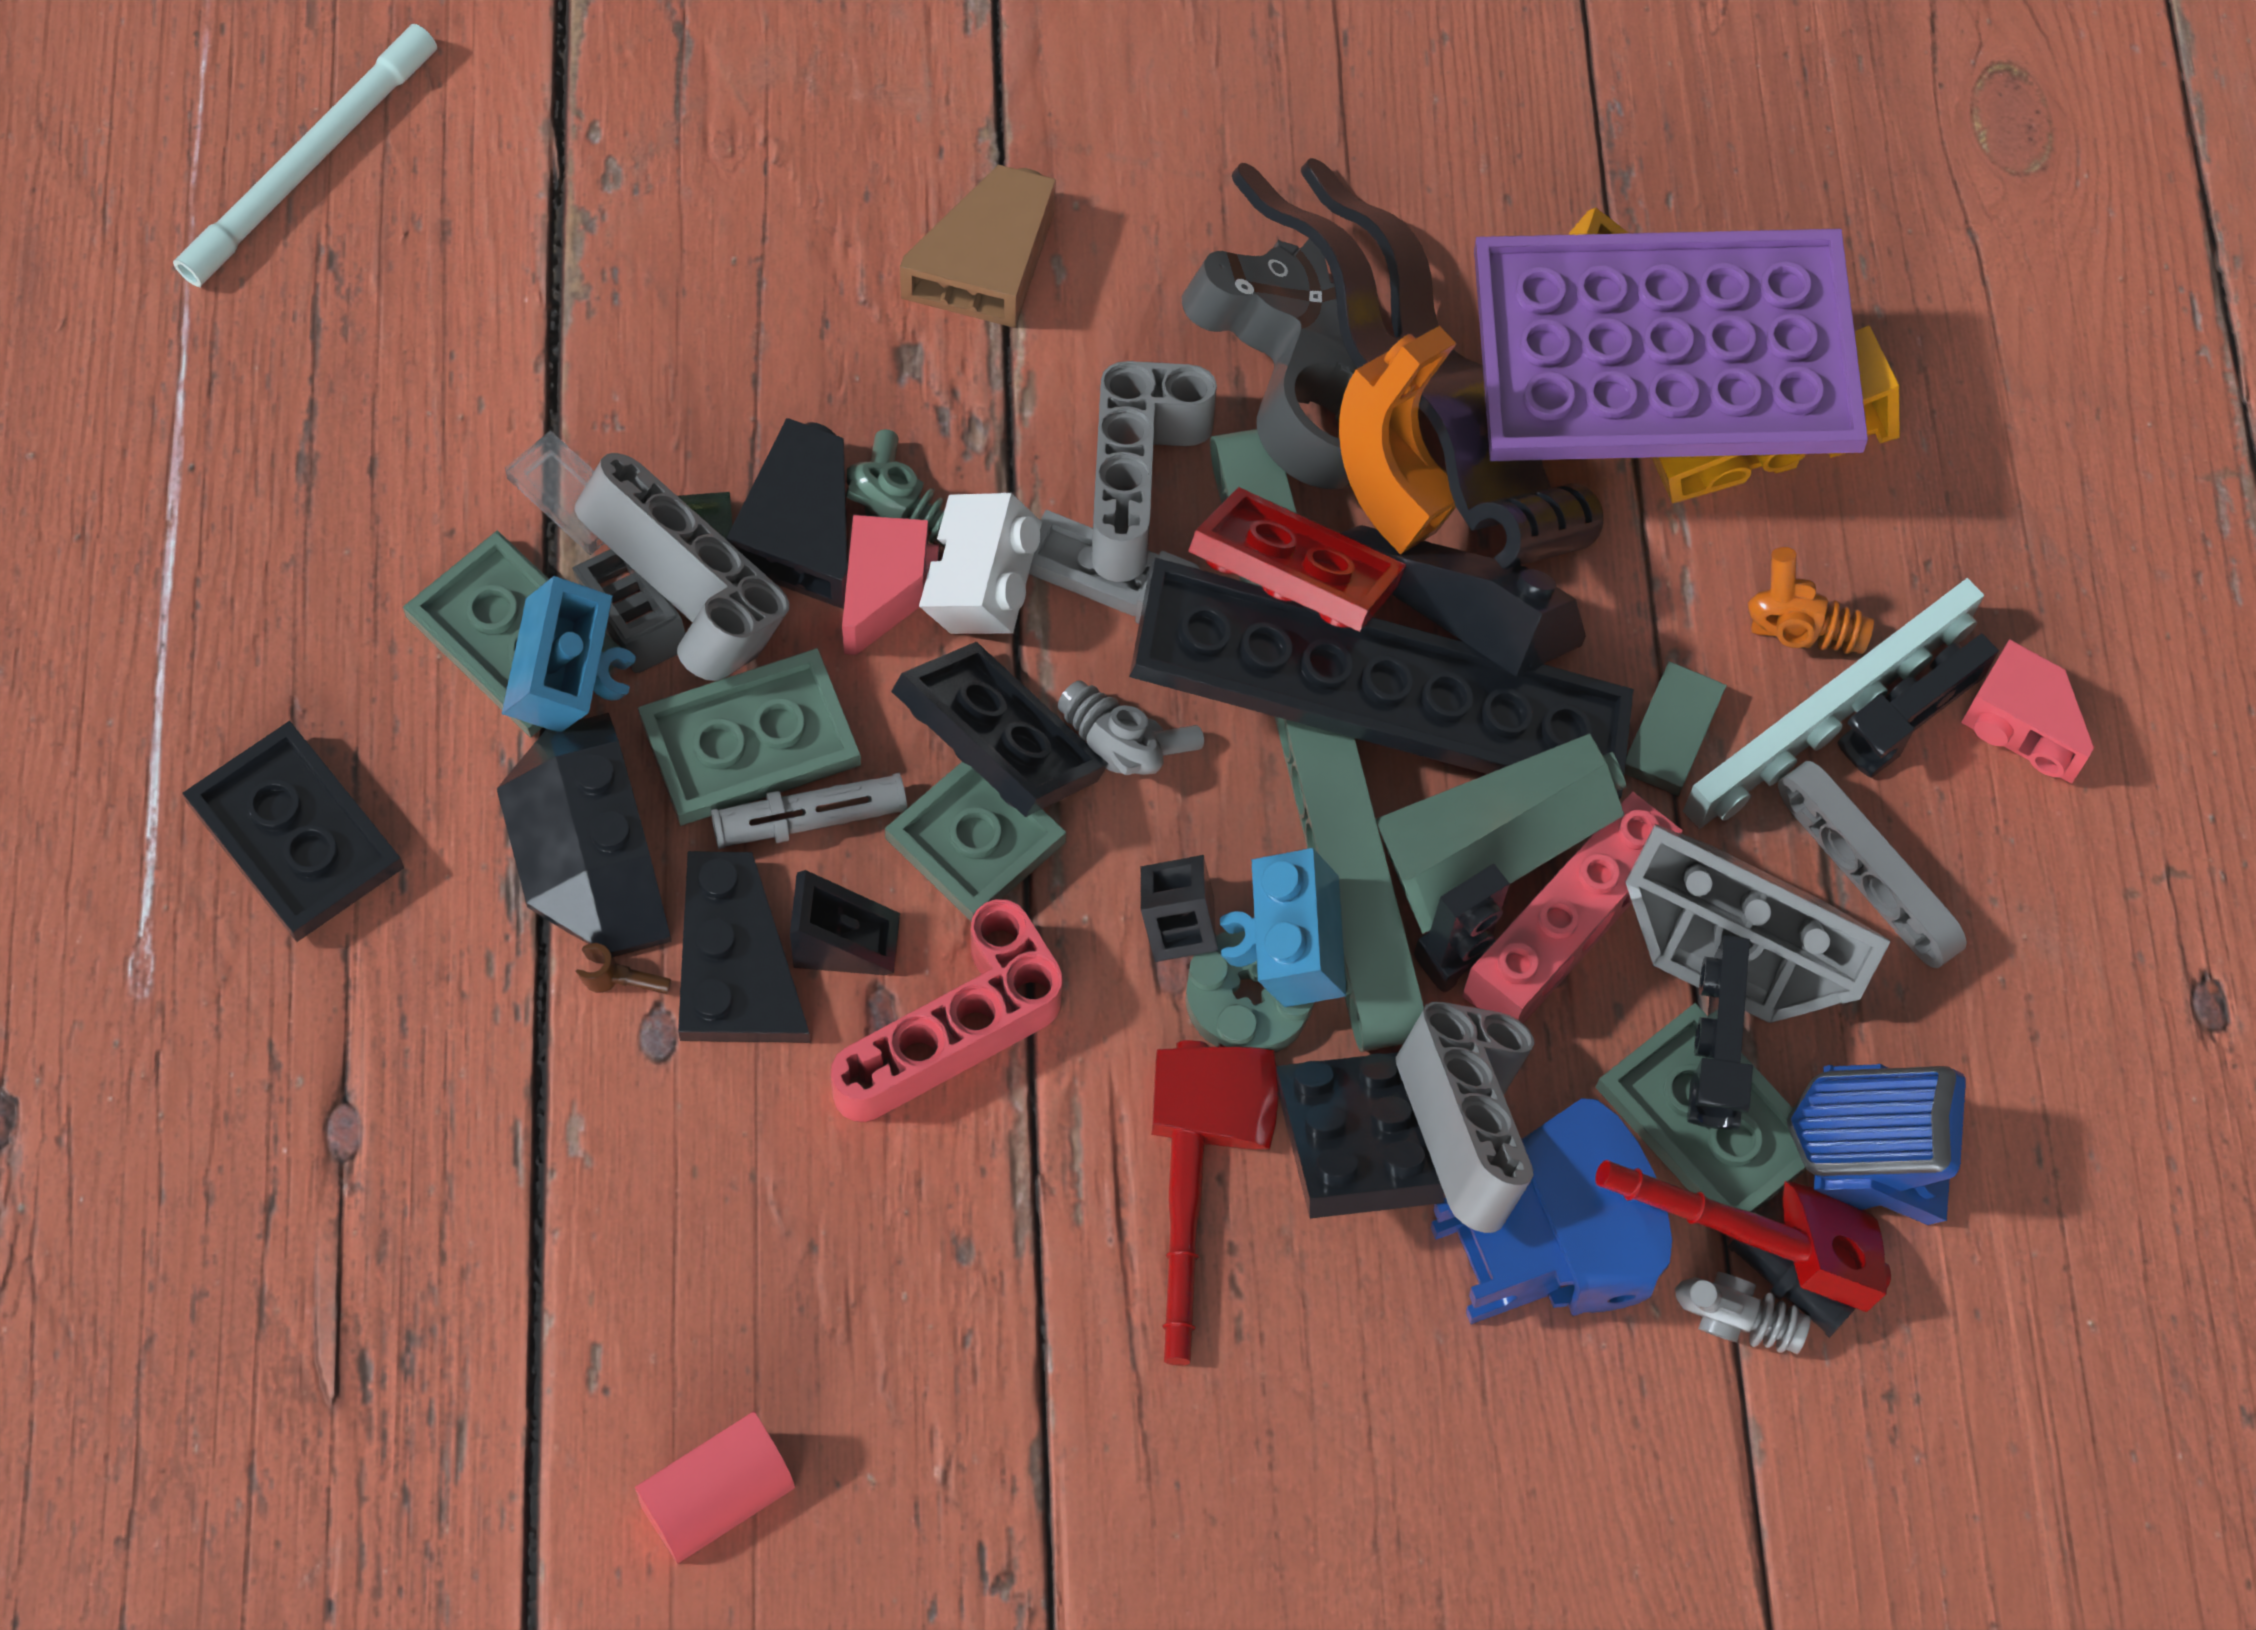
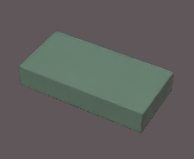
M1669 661L1627 754L1624 774L1679 796L1727 685Z

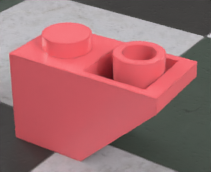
M2009 639L1961 723L1973 729L1983 741L1994 746H2004L2026 758L2039 772L2051 777H2060L2072 784L2091 755L2094 746L2066 670Z

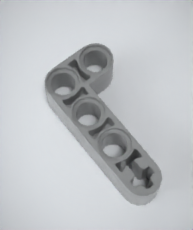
M1126 361L1115 363L1103 372L1100 387L1091 560L1095 571L1107 580L1116 582L1130 581L1139 577L1146 568L1150 529L1153 445L1194 446L1205 442L1212 434L1217 384L1214 376L1200 366Z
M619 453L606 454L601 459L575 503L576 515L592 533L693 622L677 647V655L680 662L694 675L705 680L718 681L756 659L789 611V601L786 594L641 463Z
M1431 1002L1423 1009L1398 1052L1396 1066L1451 1211L1456 1218L1471 1229L1483 1233H1494L1502 1228L1534 1175L1531 1162L1504 1097L1505 1092L1532 1050L1534 1039L1529 1029L1510 1015L1445 1002Z

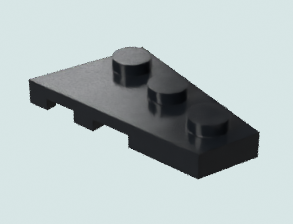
M688 851L678 1025L680 1041L811 1043L810 1032L752 852Z

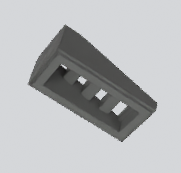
M609 549L572 567L574 576L580 585L613 596L606 629L616 644L621 648L629 650L636 656L635 663L630 666L634 673H641L677 655V647L686 634L680 615L663 595L614 551ZM626 571L630 573V575L603 588L599 585ZM635 592H638V593H636V594H634V595H632V596H630V597H628V598H626V599H624V600H622V601H620V602H618V603H616V604L613 605V603H615V602H617V601H619V600H621V599H623V598H625V597H627V596H629V595H631V594H633V593H635ZM652 610V612H650V613H648V614H646V615H644V616H642V617H640V618H638V619H636V620H634V621H632V622L626 624V622H629V621H631V620H633V619H635V618H637V617H639V616H641V615H643V614H645V613H647V612H649V611Z

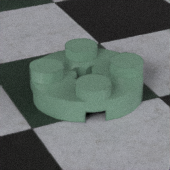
M1227 931L1216 936L1218 951L1194 955L1190 962L1185 1002L1192 1024L1206 1041L1216 1047H1219L1220 1044L1225 1047H1253L1274 1050V1053L1292 1044L1299 1037L1312 1013L1314 1002L1284 1007L1266 989L1261 994L1262 1003L1253 1005L1248 997L1237 999L1234 996L1233 992L1240 988L1241 980L1251 979L1254 982H1258L1257 960L1250 965L1236 967L1230 965L1221 956V949L1239 945L1245 937V932L1229 934Z

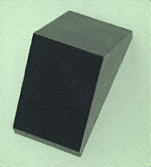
M807 870L798 872L790 927L794 968L874 975L894 973L900 913Z

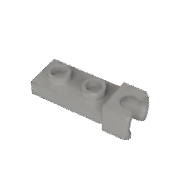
M1045 510L1041 518L1040 543L1034 552L1029 574L1131 616H1136L1135 622L1139 624L1148 573L1155 557L1196 569L1200 568L1195 563L1165 551H1161L1159 555L1148 551L1146 568L1139 577L1124 582L1107 580L1100 576L1092 565L1093 528Z

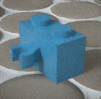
M553 576L526 598L502 709L503 715L552 731L563 732L589 713L593 691L601 698L611 701L619 700L629 693L630 686L612 679L609 674V666L626 670L635 663L636 656L629 650L620 647L610 648L602 652L612 595Z
M1314 848L1252 859L1255 918L1239 911L1230 912L1220 917V925L1229 934L1245 932L1243 941L1235 947L1221 949V956L1230 965L1236 967L1247 966L1257 960L1258 982L1284 1007L1346 997L1340 887L1337 873Z

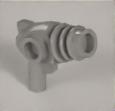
M1083 681L1072 683L1062 693L1058 701V709L1064 714L1066 722L1072 724L1075 730L1079 731L1081 739L1086 741L1088 746L1108 763L1106 769L1115 773H1123L1124 775L1155 774L1164 763L1163 756L1200 750L1204 745V735L1198 725L1163 730L1156 721L1148 719L1138 708L1126 705L1120 706L1116 698L1107 697L1106 694L1099 691L1098 687L1088 686Z
M1717 1272L1714 1283L1693 1277L1681 1281L1675 1288L1676 1298L1682 1308L1702 1317L1699 1330L1737 1343L1742 1331L1750 1333L1749 1343L1752 1347L1759 1345L1763 1339V1345L1766 1348L1772 1347L1776 1341V1350L1779 1353L1787 1350L1798 1354L1805 1343L1810 1328L1811 1317L1799 1312L1797 1306H1791L1787 1312L1784 1301H1779L1774 1306L1775 1296L1772 1293L1766 1294L1762 1301L1752 1296L1756 1288L1755 1284L1726 1273Z

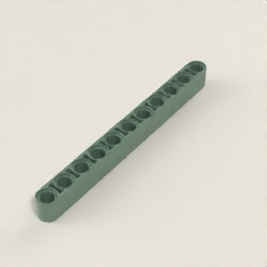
M1257 429L1211 436V461L1221 504L1240 487L1296 513L1287 474L1266 452L1260 441ZM1239 576L1240 581L1261 586L1244 577ZM1275 717L1307 849L1314 848L1339 876L1347 995L1344 998L1356 1044L1360 1052L1403 1045L1421 1015L1424 1006L1355 738Z

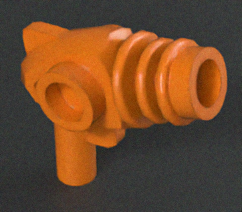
M1789 547L1774 549L1771 554L1770 590L1758 592L1748 601V612L1752 618V633L1776 636L1783 645L1790 648L1805 647L1810 649L1818 638V648L1821 651L1827 649L1831 642V649L1837 651L1843 644V652L1845 654H1850L1852 651L1863 654L1872 636L1874 619L1862 616V612L1856 610L1851 616V611L1848 607H1844L1840 611V604L1836 600H1833L1828 607L1827 597L1816 593V584L1806 579H1796V551Z

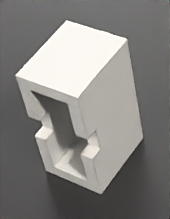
M1012 493L949 495L937 537L943 545H946L942 561H931L919 607L950 634L1013 633L1019 609L1025 600V586L1033 555L1040 543L1042 521Z

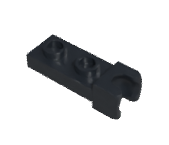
M1983 633L1964 647L1958 642L1952 643L1932 661L1929 666L1932 671L1919 681L1913 676L1907 677L1886 698L1881 694L1854 714L1847 722L1852 729L1837 742L1840 749L1863 774L1872 778L1901 756L1912 733L1985 677L1999 650Z
M1494 863L1440 897L1430 932L1417 941L1414 951L1417 961L1432 982L1444 993L1451 990L1457 984L1460 976L1470 969L1496 941L1493 932L1497 921L1503 914L1501 908L1510 883Z
M1724 935L1714 957L1705 956L1702 963L1699 995L1709 997L1708 1018H1699L1695 1034L1694 1055L1704 1058L1701 1059L1690 1081L1687 1122L1694 1125L1715 1129L1737 1130L1740 1128L1742 1112L1748 1113L1750 1108L1753 1065L1741 1063L1750 939Z

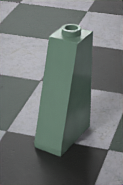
M1587 734L1376 818V823L1394 870L1423 934L1431 930L1440 897L1493 863L1507 881L1512 883L1623 817L1624 812L1617 791L1626 788L1627 785L1614 753L1610 752L1602 755L1591 734Z

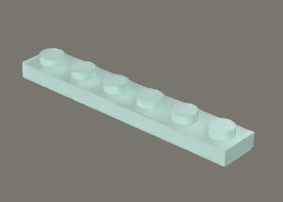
M1966 578L1694 784L1683 812L1699 829L1716 816H1719L1722 821H1726L1734 816L1751 798L1750 790L1762 781H1765L1769 786L1777 783L1797 763L1796 755L1809 745L1817 751L1828 744L1842 729L1841 721L1854 711H1860L1881 694L1885 697L1888 693L1885 687L1897 678L1901 677L1904 680L1909 676H1917L1932 660L1931 652L1944 642L1949 646L1954 642L1960 643L1977 625V621L1973 616L1984 594Z

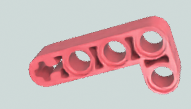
M995 899L984 903L976 910L971 922V956L981 974L980 976L847 1046L836 1055L831 1065L832 1095L836 1109L844 1117L857 1122L877 1119L1045 1028L1056 1019L1061 1007L1062 973L1058 963L1028 915L1018 904L1009 900ZM994 931H1006L1012 934L1016 940L1002 947L989 944L984 937ZM1032 982L1045 986L1049 993L1039 999H1027L1016 990L1021 985ZM982 1013L993 1022L984 1029L970 1030L959 1021L967 1014ZM915 1043L927 1044L936 1051L933 1056L923 1061H913L906 1058L902 1053L909 1045ZM888 1059L890 1066L889 1064L883 1066V1060ZM859 1076L865 1084L872 1082L873 1086L863 1090L862 1086L857 1082L850 1084V1080Z

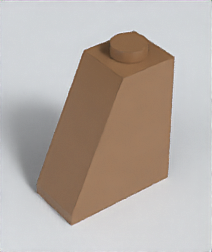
M998 164L903 256L900 265L901 299L1016 328L1055 212L1056 179L1043 176L1029 168L1015 169Z

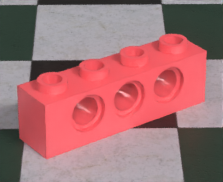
M1632 791L1621 803L1624 816L1594 833L1471 967L1462 997L1475 1008L1501 1012L1514 1017L1524 1024L1632 904L1625 881L1653 826L1656 824L1682 834L1683 830Z

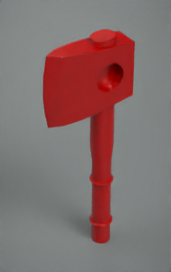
M1194 1040L1179 1041L1174 1049H1157L1151 1135L1171 1138L1168 1198L1170 1244L1169 1252L1166 1254V1257L1169 1259L1166 1323L1162 1325L1165 1330L1164 1362L1167 1364L1188 1365L1191 1363L1192 1331L1196 1329L1192 1324L1195 1260L1199 1258L1198 1254H1196V1239L1202 1202L1204 1144L1244 1149H1270L1278 1109V1081L1274 1050L1253 1047H1209L1205 1042Z
M1604 1160L1597 1169L1595 1176L1597 1186L1624 1195L1627 1201L1632 1199L1685 1218L1689 1224L1698 1223L1742 1243L1793 1261L1802 1289L1864 1312H1868L1887 1294V1288L1891 1282V1270L1889 1264L1885 1263L1884 1245L1878 1220L1871 1213L1817 1192L1813 1187L1785 1181L1783 1192L1785 1224H1782L1756 1213L1709 1199L1702 1192L1694 1193L1643 1174L1639 1168L1630 1169L1612 1161Z

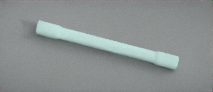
M411 24L377 58L375 65L216 223L209 225L173 261L176 270L192 285L201 287L235 253L239 243L396 86L403 84L437 50V44L433 37L421 26Z

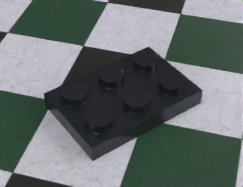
M977 641L901 673L891 691L910 709L912 715L917 720L931 728L954 750L956 756L962 762L971 766L999 792L1000 797L1008 805L1016 808L1024 817L1098 782L1108 766V763L1101 756L1095 753L1083 739Z
M288 721L182 793L192 811L296 942L404 869L400 856L291 721Z
M1398 1052L1276 1066L1278 1095L1310 1219L1444 1203L1442 1186L1396 1066Z

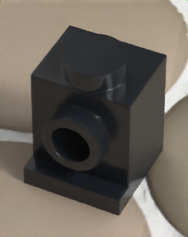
M1204 855L1140 866L1141 913L1154 961L1159 962L1218 951V941L1215 933L1214 894Z

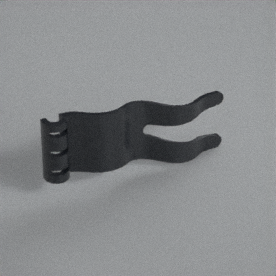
M1310 158L1301 167L1303 177L1320 202L1332 213L1352 221L1367 230L1382 250L1389 270L1391 317L1395 337L1387 333L1384 327L1373 272L1357 242L1343 228L1331 220L1288 203L1253 166L1247 163H1240L1232 172L1233 182L1255 209L1266 218L1295 229L1307 236L1322 252L1334 278L1340 333L1347 352L1358 368L1388 352L1407 334H1412L1415 338H1418L1439 326L1434 309L1432 276L1424 249L1413 231L1394 214L1355 198L1330 168L1321 161ZM1452 349L1424 388L1419 408L1429 418L1438 434L1444 451L1449 487L1455 506L1470 529L1474 531L1499 524L1503 525L1507 535L1506 545L1502 552L1494 557L1503 570L1589 547L1599 537L1604 520L1602 506L1596 495L1590 489L1580 484L1570 483L1551 487L1542 460L1490 461L1483 365L1466 359Z

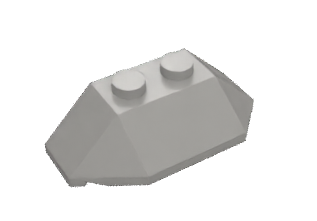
M1656 824L1653 826L1625 881L1653 966L1698 988L1704 957H1714L1724 935L1750 939L1745 1011L1769 1023L1814 1012L1839 1003L1844 1004L1860 1000L1891 942L1886 937L1827 902L1712 845Z

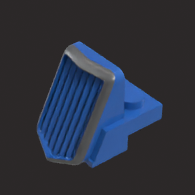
M1881 1064L1824 1066L1823 1073L1818 1074L1810 1081L1786 1120L1804 1166L1815 1175L1814 1190L1860 1210L1881 1205L1926 1225L1947 1221L1949 1182L1958 1173L1961 1164L1966 1089L1964 1074L1947 1066L1888 1068Z

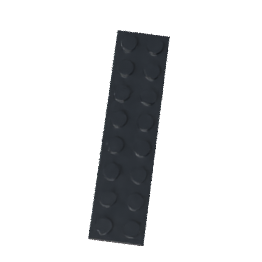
M1156 557L1149 569L1129 675L1131 678L1486 774L1591 734L1602 755L1610 752L1614 753L1624 776L1634 691L1632 688L1545 664L1516 677L1466 643L1374 617L1367 622L1360 632L1352 628H1341L1327 623L1320 617L1318 612L1295 601H1283L1268 595L1258 585ZM1623 789L1617 791L1619 800L1622 797Z

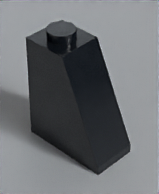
M786 418L727 536V541L776 585L844 609L848 573L844 438L836 436L832 430L819 423L808 422L803 424Z

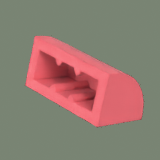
M755 1411L635 1486L641 1508L677 1564L795 1489L793 1479L782 1456Z

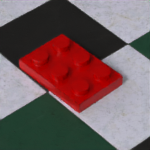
M1240 487L1196 529L1188 552L1205 559L1206 563L1218 572L1230 575L1237 574L1261 585L1268 595L1276 599L1295 601L1318 612L1320 617L1331 625L1341 628H1352L1359 632L1398 587L1406 564Z

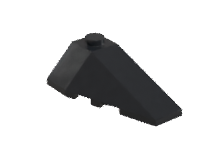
M1364 525L1339 533L1406 564L1400 583L1392 595L1516 677L1581 647L1585 640L1586 634L1576 599L1556 587L1554 579L1544 572L1521 565L1503 570L1494 558L1427 541H1422L1400 555L1376 528Z

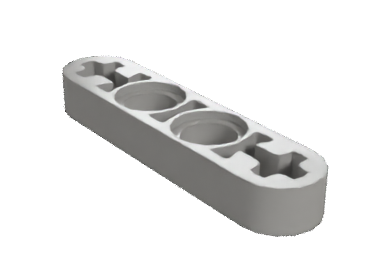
M1805 761L1779 780V793L1789 811L1925 964L1933 968H1939L1966 949L1965 933L1955 917L1819 765L1811 761Z

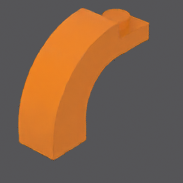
M1440 325L1418 338H1415L1412 334H1407L1388 352L1357 368L1349 380L1340 409V449L1349 483L1359 504L1372 524L1400 555L1437 533L1456 508L1449 487L1448 475L1438 466L1428 452L1420 432L1418 420L1419 402L1424 388L1457 344Z

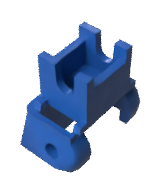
M1581 1098L1524 1138H1521L1534 1175L1500 1230L1494 1233H1483L1466 1226L1454 1216L1446 1197H1444V1203L1434 1204L1433 1211L1437 1220L1431 1222V1230L1435 1240L1457 1232L1479 1283L1470 1289L1469 1297L1472 1304L1467 1306L1466 1309L1470 1324L1547 1296L1553 1308L1567 1307L1568 1305L1573 1317L1585 1312L1595 1313L1626 1308L1650 1298L1658 1278L1670 1264L1672 1234L1668 1212L1634 1199L1627 1201L1624 1195L1597 1186L1595 1182L1597 1169L1604 1160L1612 1161L1630 1169L1639 1168L1643 1174L1656 1178L1636 1138L1619 1116L1598 1100Z

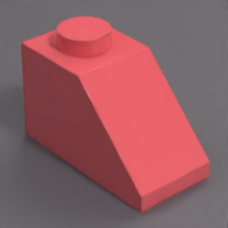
M853 515L842 622L844 654H859L919 608L931 561H939L940 545L929 544L928 520Z

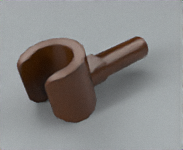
M589 943L583 946L582 951L587 959L596 963H604L603 967L596 972L589 973L584 970H576L582 983L589 990L595 993H602L619 984L668 994L671 984L670 978L630 969L628 966L617 964L610 951L602 944Z

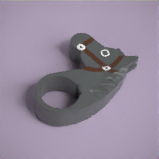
M1308 239L1301 248L1278 240L1274 247L1262 256L1241 255L1225 251L1210 253L1181 296L1182 306L1186 316L1201 328L1213 332L1231 331L1248 346L1272 358L1274 370L1260 405L1256 421L1258 435L1266 452L1279 467L1303 483L1323 489H1341L1350 486L1343 464L1339 438L1317 427L1306 416L1298 403L1309 404L1310 401L1317 403L1335 414V420L1339 423L1340 409L1349 380L1358 368L1347 352L1340 333L1334 278L1328 273L1326 260L1322 252Z

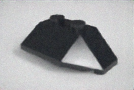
M605 713L578 720L563 732L546 729L497 787L527 908L588 944L599 943L604 945L613 957L672 942L651 856L610 714Z

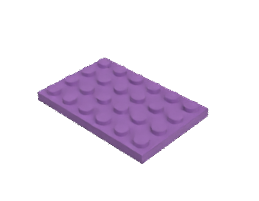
M1842 229L1476 237L1474 257L1490 461L1864 453L1868 436Z

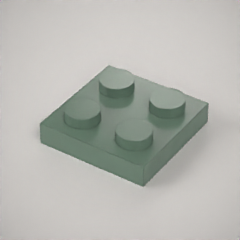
M961 762L885 828V839L972 922V918L979 907L986 902L1005 897L1066 843V831L1042 809L1024 817L1016 808L1008 805L1000 797L999 792L971 766Z

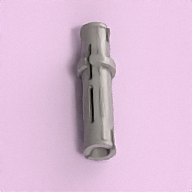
M895 773L888 777L835 785L829 788L781 797L779 791L766 793L767 800L721 810L712 809L711 817L718 849H724L726 846L775 838L776 843L789 841V834L848 824L896 812L903 813L907 809V801L900 773ZM868 797L867 803L816 812L815 810L817 806ZM796 810L803 811V814L797 817L756 825L749 824V821L755 818Z

